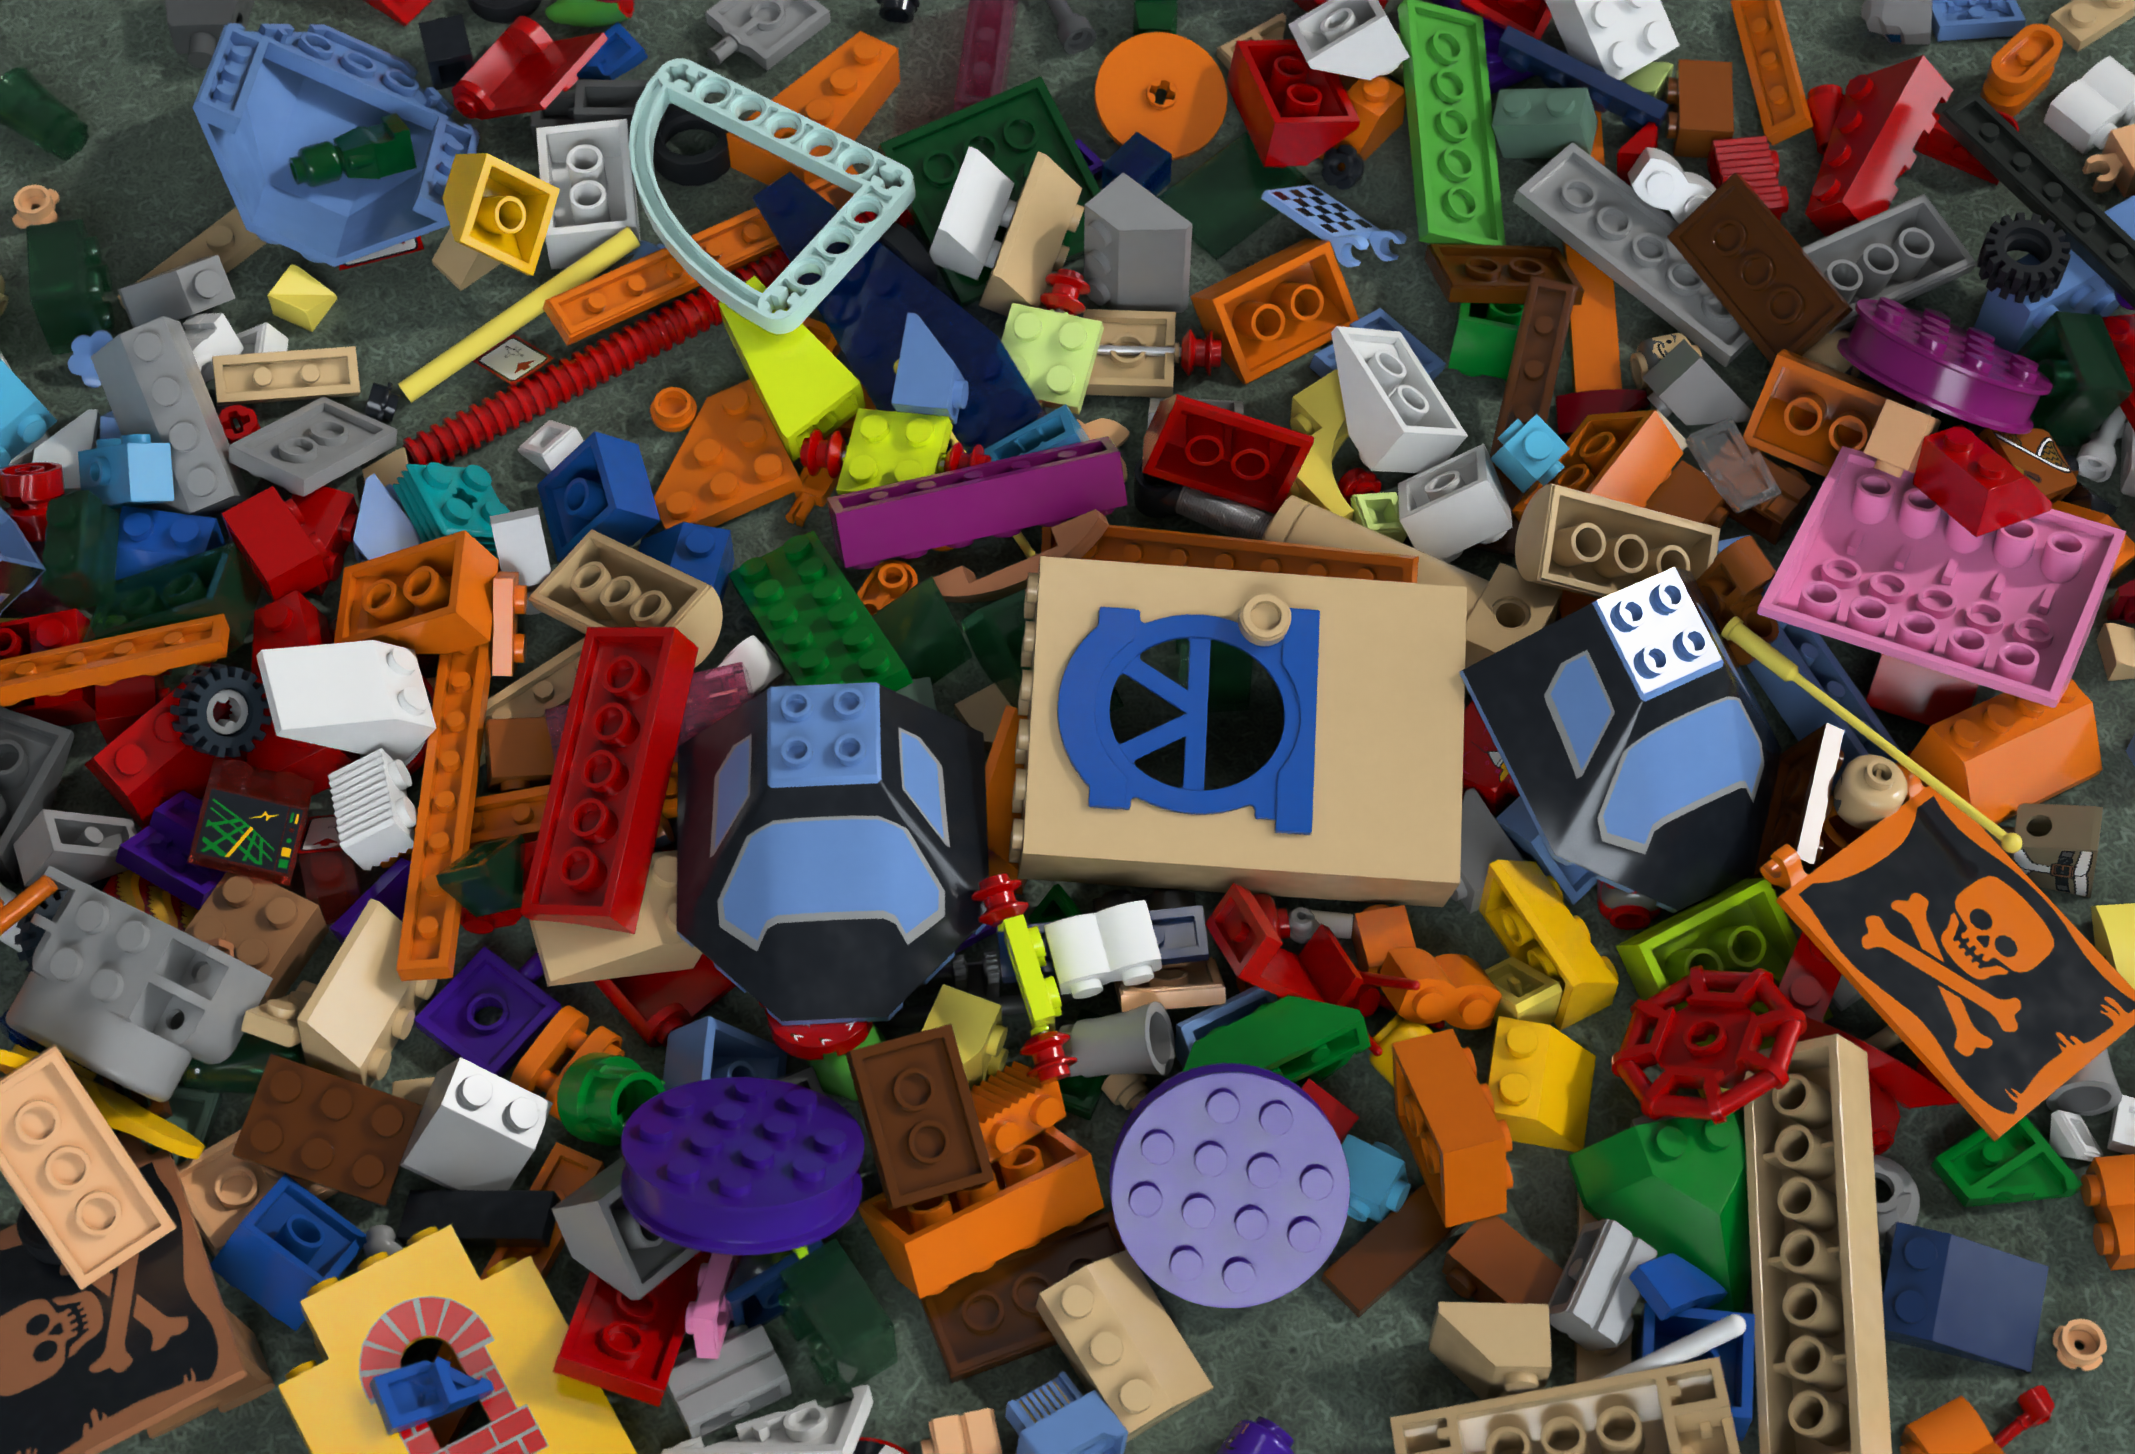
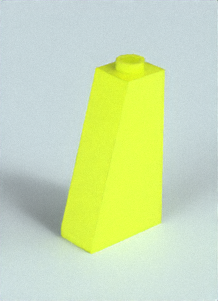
M755 276L745 282L761 293L767 289ZM721 301L718 302L724 327L793 462L800 457L803 440L809 438L814 429L821 430L823 438H825L857 414L858 408L863 409L866 407L861 382L802 323L792 332L774 334L742 317Z

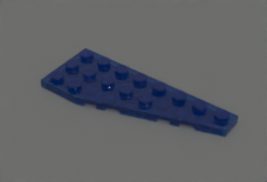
M791 172L752 197L790 262L798 256L839 211ZM878 241L817 306L877 410L895 412L897 411L891 404L896 379L893 366L900 357L907 314L917 313L968 382L969 395L965 409H959L957 424H952V432L967 453H972L977 444L982 445L985 449L1047 415L1001 339ZM836 242L828 246L825 251L831 254H840L846 251L850 245L844 242ZM807 273L800 277L803 285H812L821 278L816 273ZM948 444V448H947L946 454H947V453L949 452V450L952 448V447L950 446V444Z

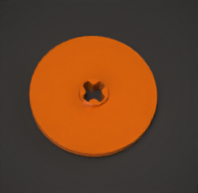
M1150 32L1136 35L1123 41L1105 58L1095 82L1094 103L1101 125L1111 139L1120 147L1135 134L1133 138L1135 156L1152 161H1171L1190 156L1200 151L1212 141L1225 117L1227 89L1220 68L1214 59L1198 44L1176 34ZM1158 88L1167 91V99L1163 105L1155 103L1156 96L1154 94H1156Z

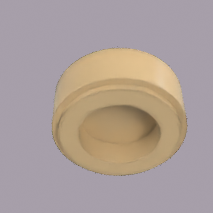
M1259 592L1251 595L1243 603L1238 617V625L1242 635L1249 642L1258 646H1271L1280 642L1287 634L1291 624V611L1288 604L1283 598L1271 592Z

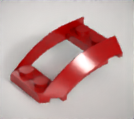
M1802 931L1778 986L1793 1007L1803 1011L1806 1015L1807 1029L1803 1034L1799 1035L1797 1042L1834 1034L1847 1039L1867 1052L1868 1074L1881 1091H1888L1897 1102L1901 1103L1900 1106L1909 1110L1911 1108L1933 1105L1940 1107L1959 1104L1920 1059L1915 1070L1874 1046L1822 1022L1842 974Z

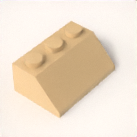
M1037 152L979 306L1007 317L1012 303L1047 310L1040 301L1041 294L1052 291V287L1047 285L1045 278L1052 271L1057 272V270L1063 268L1070 247L1062 245L1067 230L1073 233L1076 232L1085 208L1077 204L1082 188L1044 153Z
M370 898L297 1018L306 1066L371 1087L375 1080H382L387 1073L391 1062L392 1050L399 1039L404 1040L407 1038L414 1024L417 1007L422 999L427 1000L431 997L438 979L401 981L396 971L403 922L377 900Z
M1128 1250L1088 1264L1039 1293L1035 1305L1036 1309L1087 1392L1097 1390L1127 1429L1126 1443L1213 1390L1214 1387Z

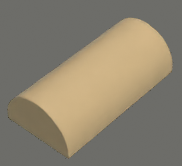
M1551 483L1540 488L1533 495L1524 510L1516 536L1515 559L1520 575L1527 581L1601 599L1673 567L1691 571L1695 580H1697L1714 562V558L1717 556L1720 528Z
M590 530L528 598L537 610L586 634L587 627H675L699 648L695 667L702 663L714 648L723 620L722 604L713 586L595 530Z

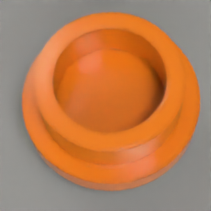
M668 387L661 390L655 396L650 407V414L653 423L659 429L666 432H680L693 424L698 410L695 399L687 391L679 387Z

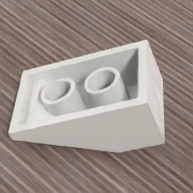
M1336 326L1331 334L1348 435L1358 449L1361 461L1371 471L1421 473L1447 461L1468 435L1402 333L1399 331Z
M376 640L265 649L256 655L276 736L368 755L382 748L394 761L399 759L404 762L437 728L415 650Z

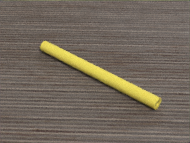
M627 226L398 383V386L411 403L545 312L543 310L545 300L590 281L641 246L640 242Z

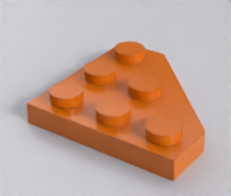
M750 379L706 398L654 496L664 529L682 522L716 527L803 489L800 477Z

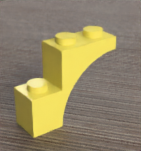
M1335 369L1292 397L1291 429L1313 436L1314 443L1285 500L1293 495L1352 521L1354 510L1341 494L1332 467L1338 450L1349 437L1338 370Z

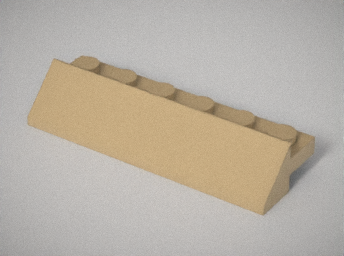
M1719 1357L1390 1417L1395 1454H1740Z

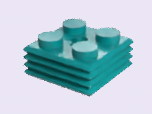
M431 462L428 465L406 464L408 471L403 470L401 472L403 477H397L399 484H393L392 486L422 543L466 530L492 555L498 558L489 516L509 513L510 511L500 502L492 488L490 474L478 465H468L466 468L444 466L437 462Z

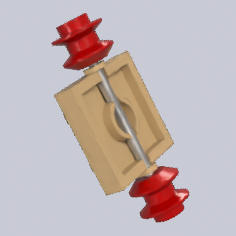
M1085 309L1083 313V318L1102 321L1104 327L1085 395L1169 398L1173 396L1174 363H1179V357H1181V367L1188 376L1191 375L1195 367H1205L1208 376H1211V367H1221L1222 339H1212L1213 330L1209 331L1206 339H1196L1192 329H1189L1182 338V347H1180V343H1175L1176 312Z

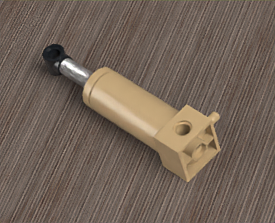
M1143 457L1136 463L1134 469V502L1137 509L1148 517L1165 518L1169 515L1177 516L1180 514L1235 538L1419 556L1417 583L1467 587L1465 668L1557 621L1563 590L1527 581L1522 578L1517 569L1500 562L1492 578L1488 581L1296 496L1291 495L1285 500L1274 516H1270L1248 505L1142 473ZM1465 686V693L1470 695Z

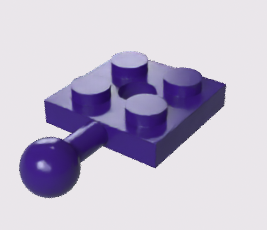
M484 946L414 1018V1021L420 1031L456 1059L461 1057L502 1077L532 1046L562 1007L559 1002L534 984L544 974L538 951L517 971ZM494 1006L503 1011L501 1018L492 1025L485 1026L475 1022L476 1014L485 1007Z

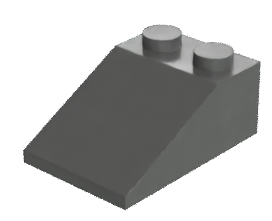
M1 706L0 879L17 884L19 881V864L13 844L42 809L51 810L75 735L72 730Z

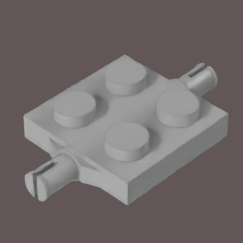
M721 0L705 12L707 24L724 37L713 47L709 48L707 54L712 62L715 61L716 65H720L722 61L734 52H741L768 71L831 23L830 11L816 0Z

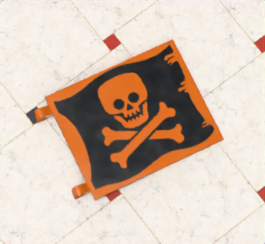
M1897 762L1895 764L1903 771L1907 780L1908 790L1904 804L1897 812L1889 817H1885L1810 874L1804 872L1798 853L1788 844L1775 851L1770 856L1772 859L1760 868V872L1771 884L1786 889V892L1777 898L1776 902L1984 1131L1996 1141L2135 1025V990L1977 822L1930 786L1924 787L1916 775Z

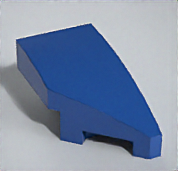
M617 22L604 32L608 40L577 73V76L584 79L614 80L638 66L648 56L643 47Z
M437 1356L433 1363L424 1360L375 1376L369 1385L389 1436L446 1415L491 1395L494 1390L492 1382L483 1377L477 1380L450 1367L451 1362Z

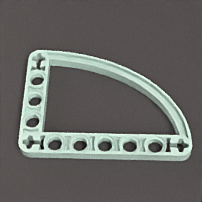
M673 59L667 61L659 68L647 83L637 101L631 120L629 153L632 173L642 207L662 243L684 270L711 295L742 317L774 334H786L799 327L915 198L916 190L913 175L906 166L688 59ZM713 93L726 95L723 100L717 103L709 104L703 101L705 97ZM670 103L854 194L763 293L750 287L730 273L696 243L669 209L658 187L653 165L654 140L659 122ZM749 110L761 113L759 117L751 121L738 119L742 113ZM783 128L796 130L793 136L786 139L774 137V134ZM826 145L833 148L830 153L821 157L809 154L812 149L818 146ZM856 163H863L869 166L865 172L858 175L846 172L849 166ZM870 211L878 215L876 219L869 223H858L854 220L862 212ZM836 242H844L850 245L846 251L840 254H831L825 251L828 246ZM807 273H816L821 276L820 280L812 285H802L797 282L802 275Z

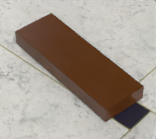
M1423 1184L1406 1199L1398 1212L1393 1211L1331 1265L1322 1274L1321 1280L1359 1318L1464 1224L1445 1228L1426 1184Z

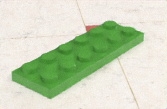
M1403 0L1397 7L1400 40L1410 56L1402 62L1419 241L1429 244L1506 245L1495 135L1492 128L1493 115L1483 17L1420 0Z

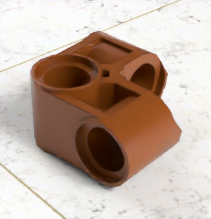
M1746 536L1722 550L1696 582L1721 631L1733 617L1738 616L1743 620V624L1770 645L1777 639L1779 634L1777 621L1757 614L1758 607L1763 599L1761 595L1764 591L1763 588L1774 578L1776 571L1753 537ZM1727 641L1739 665H1748L1755 660L1754 657L1733 641Z

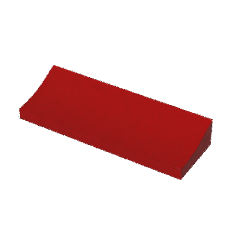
M587 627L520 914L529 920L577 924L635 934L699 649L677 628Z

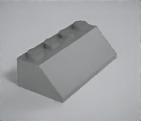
M161 316L118 334L91 356L121 435L150 434L151 443H170L174 501L151 504V510L207 517L251 498L239 467L228 462L229 442L181 322Z

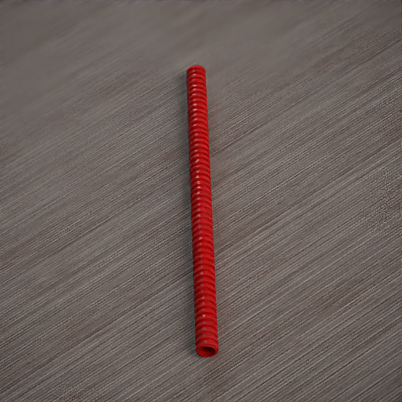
M908 209L895 221L904 228H906V224L915 225ZM870 211L862 212L854 220L858 223H869L876 219L878 215ZM824 224V225H822V226L820 227V231L823 229V227H824L826 224ZM816 230L810 231L807 239L801 236L796 239L795 245L787 243L784 245L783 251L775 249L771 252L770 258L767 255H763L759 258L758 264L750 262L747 264L746 270L738 268L734 271V275L743 282H747L755 276L768 288L819 232ZM836 242L828 246L825 251L831 254H840L846 251L850 245L844 242ZM809 273L802 275L798 280L802 282L808 280ZM701 287L697 290V295L689 293L685 295V301H673L672 308L663 306L659 310L660 314L657 315L651 312L647 315L646 321L638 319L634 322V327L629 325L622 327L621 334L612 332L609 334V340L606 341L604 338H600L596 342L597 346L587 345L584 347L583 353L578 351L571 353L570 360L561 358L558 361V366L555 367L553 364H549L545 368L546 372H534L532 379L524 378L520 381L519 386H512L510 384L507 386V392L503 393L498 390L494 393L493 399L485 397L481 399V405L477 406L474 403L469 405L468 412L464 413L462 410H459L455 413L456 418L445 417L442 419V425L438 426L435 423L430 425L429 432L425 433L423 430L416 432L417 438L413 440L410 437L404 438L403 448L406 447L410 464L428 465L431 462L442 464L441 462L443 461L452 463L455 461V455L459 454L463 457L468 454L469 448L472 447L474 450L481 448L480 442L482 441L486 443L493 442L494 435L498 434L501 437L506 435V429L509 427L516 430L520 427L519 422L530 423L533 420V415L536 414L539 417L545 415L546 408L555 410L558 408V402L569 403L572 395L576 397L582 396L585 388L592 391L596 389L597 382L605 384L609 382V376L612 375L616 378L621 376L622 369L625 368L627 371H631L635 367L634 363L638 362L642 365L647 362L648 356L652 358L658 357L661 349L668 352L672 350L673 343L681 345L685 342V337L690 339L697 337L698 330L701 332L709 331L710 324L714 326L722 324L723 320L718 304L720 300L711 295L704 287Z

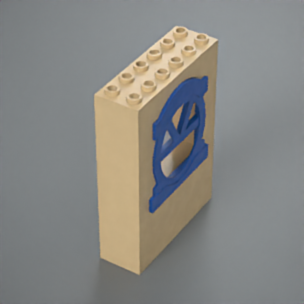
M1040 556L1038 573L1028 572L1024 601V619H1033V621H1025L1021 667H1030V670H1022L1018 699V715H1026L1027 719H1019L1015 764H1024V769H1016L1012 798V813H1021V819H1013L1009 848V862L1018 863V879L1227 893L1231 885L1236 883L1250 890L1252 894L1266 893L1270 896L1444 907L1460 884L1465 684L1459 672L1465 669L1467 587ZM1259 592L1277 594L1286 601L1291 611V624L1287 634L1280 642L1271 646H1258L1249 642L1242 635L1238 625V617L1243 603L1251 595ZM1176 639H1188L1187 689L1140 659V655L1161 643ZM1211 640H1215L1245 652L1261 664L1269 673L1279 690L1283 703V733L1272 757L1255 774L1228 787L1204 790ZM1124 674L1185 714L1129 741L1118 743L1110 721V700L1113 688L1119 676ZM1185 737L1183 782L1181 788L1159 782L1135 766L1134 762L1137 759Z

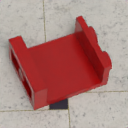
M1236 883L1231 885L1205 923L1238 978L1282 998L1290 995L1345 1007L1354 1000L1358 988L1364 981L1331 929L1323 924H1320L1299 956L1281 948L1283 942L1250 890Z

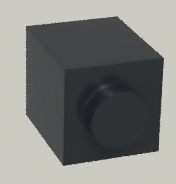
M462 14L418 23L433 87L436 90L454 87L474 65Z

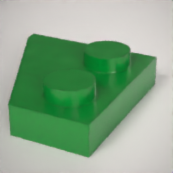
M2026 1116L1996 1141L1983 1128L1977 1130L1935 1157L1931 1164L1934 1171L1964 1207L2072 1197L2079 1192L2083 1185Z

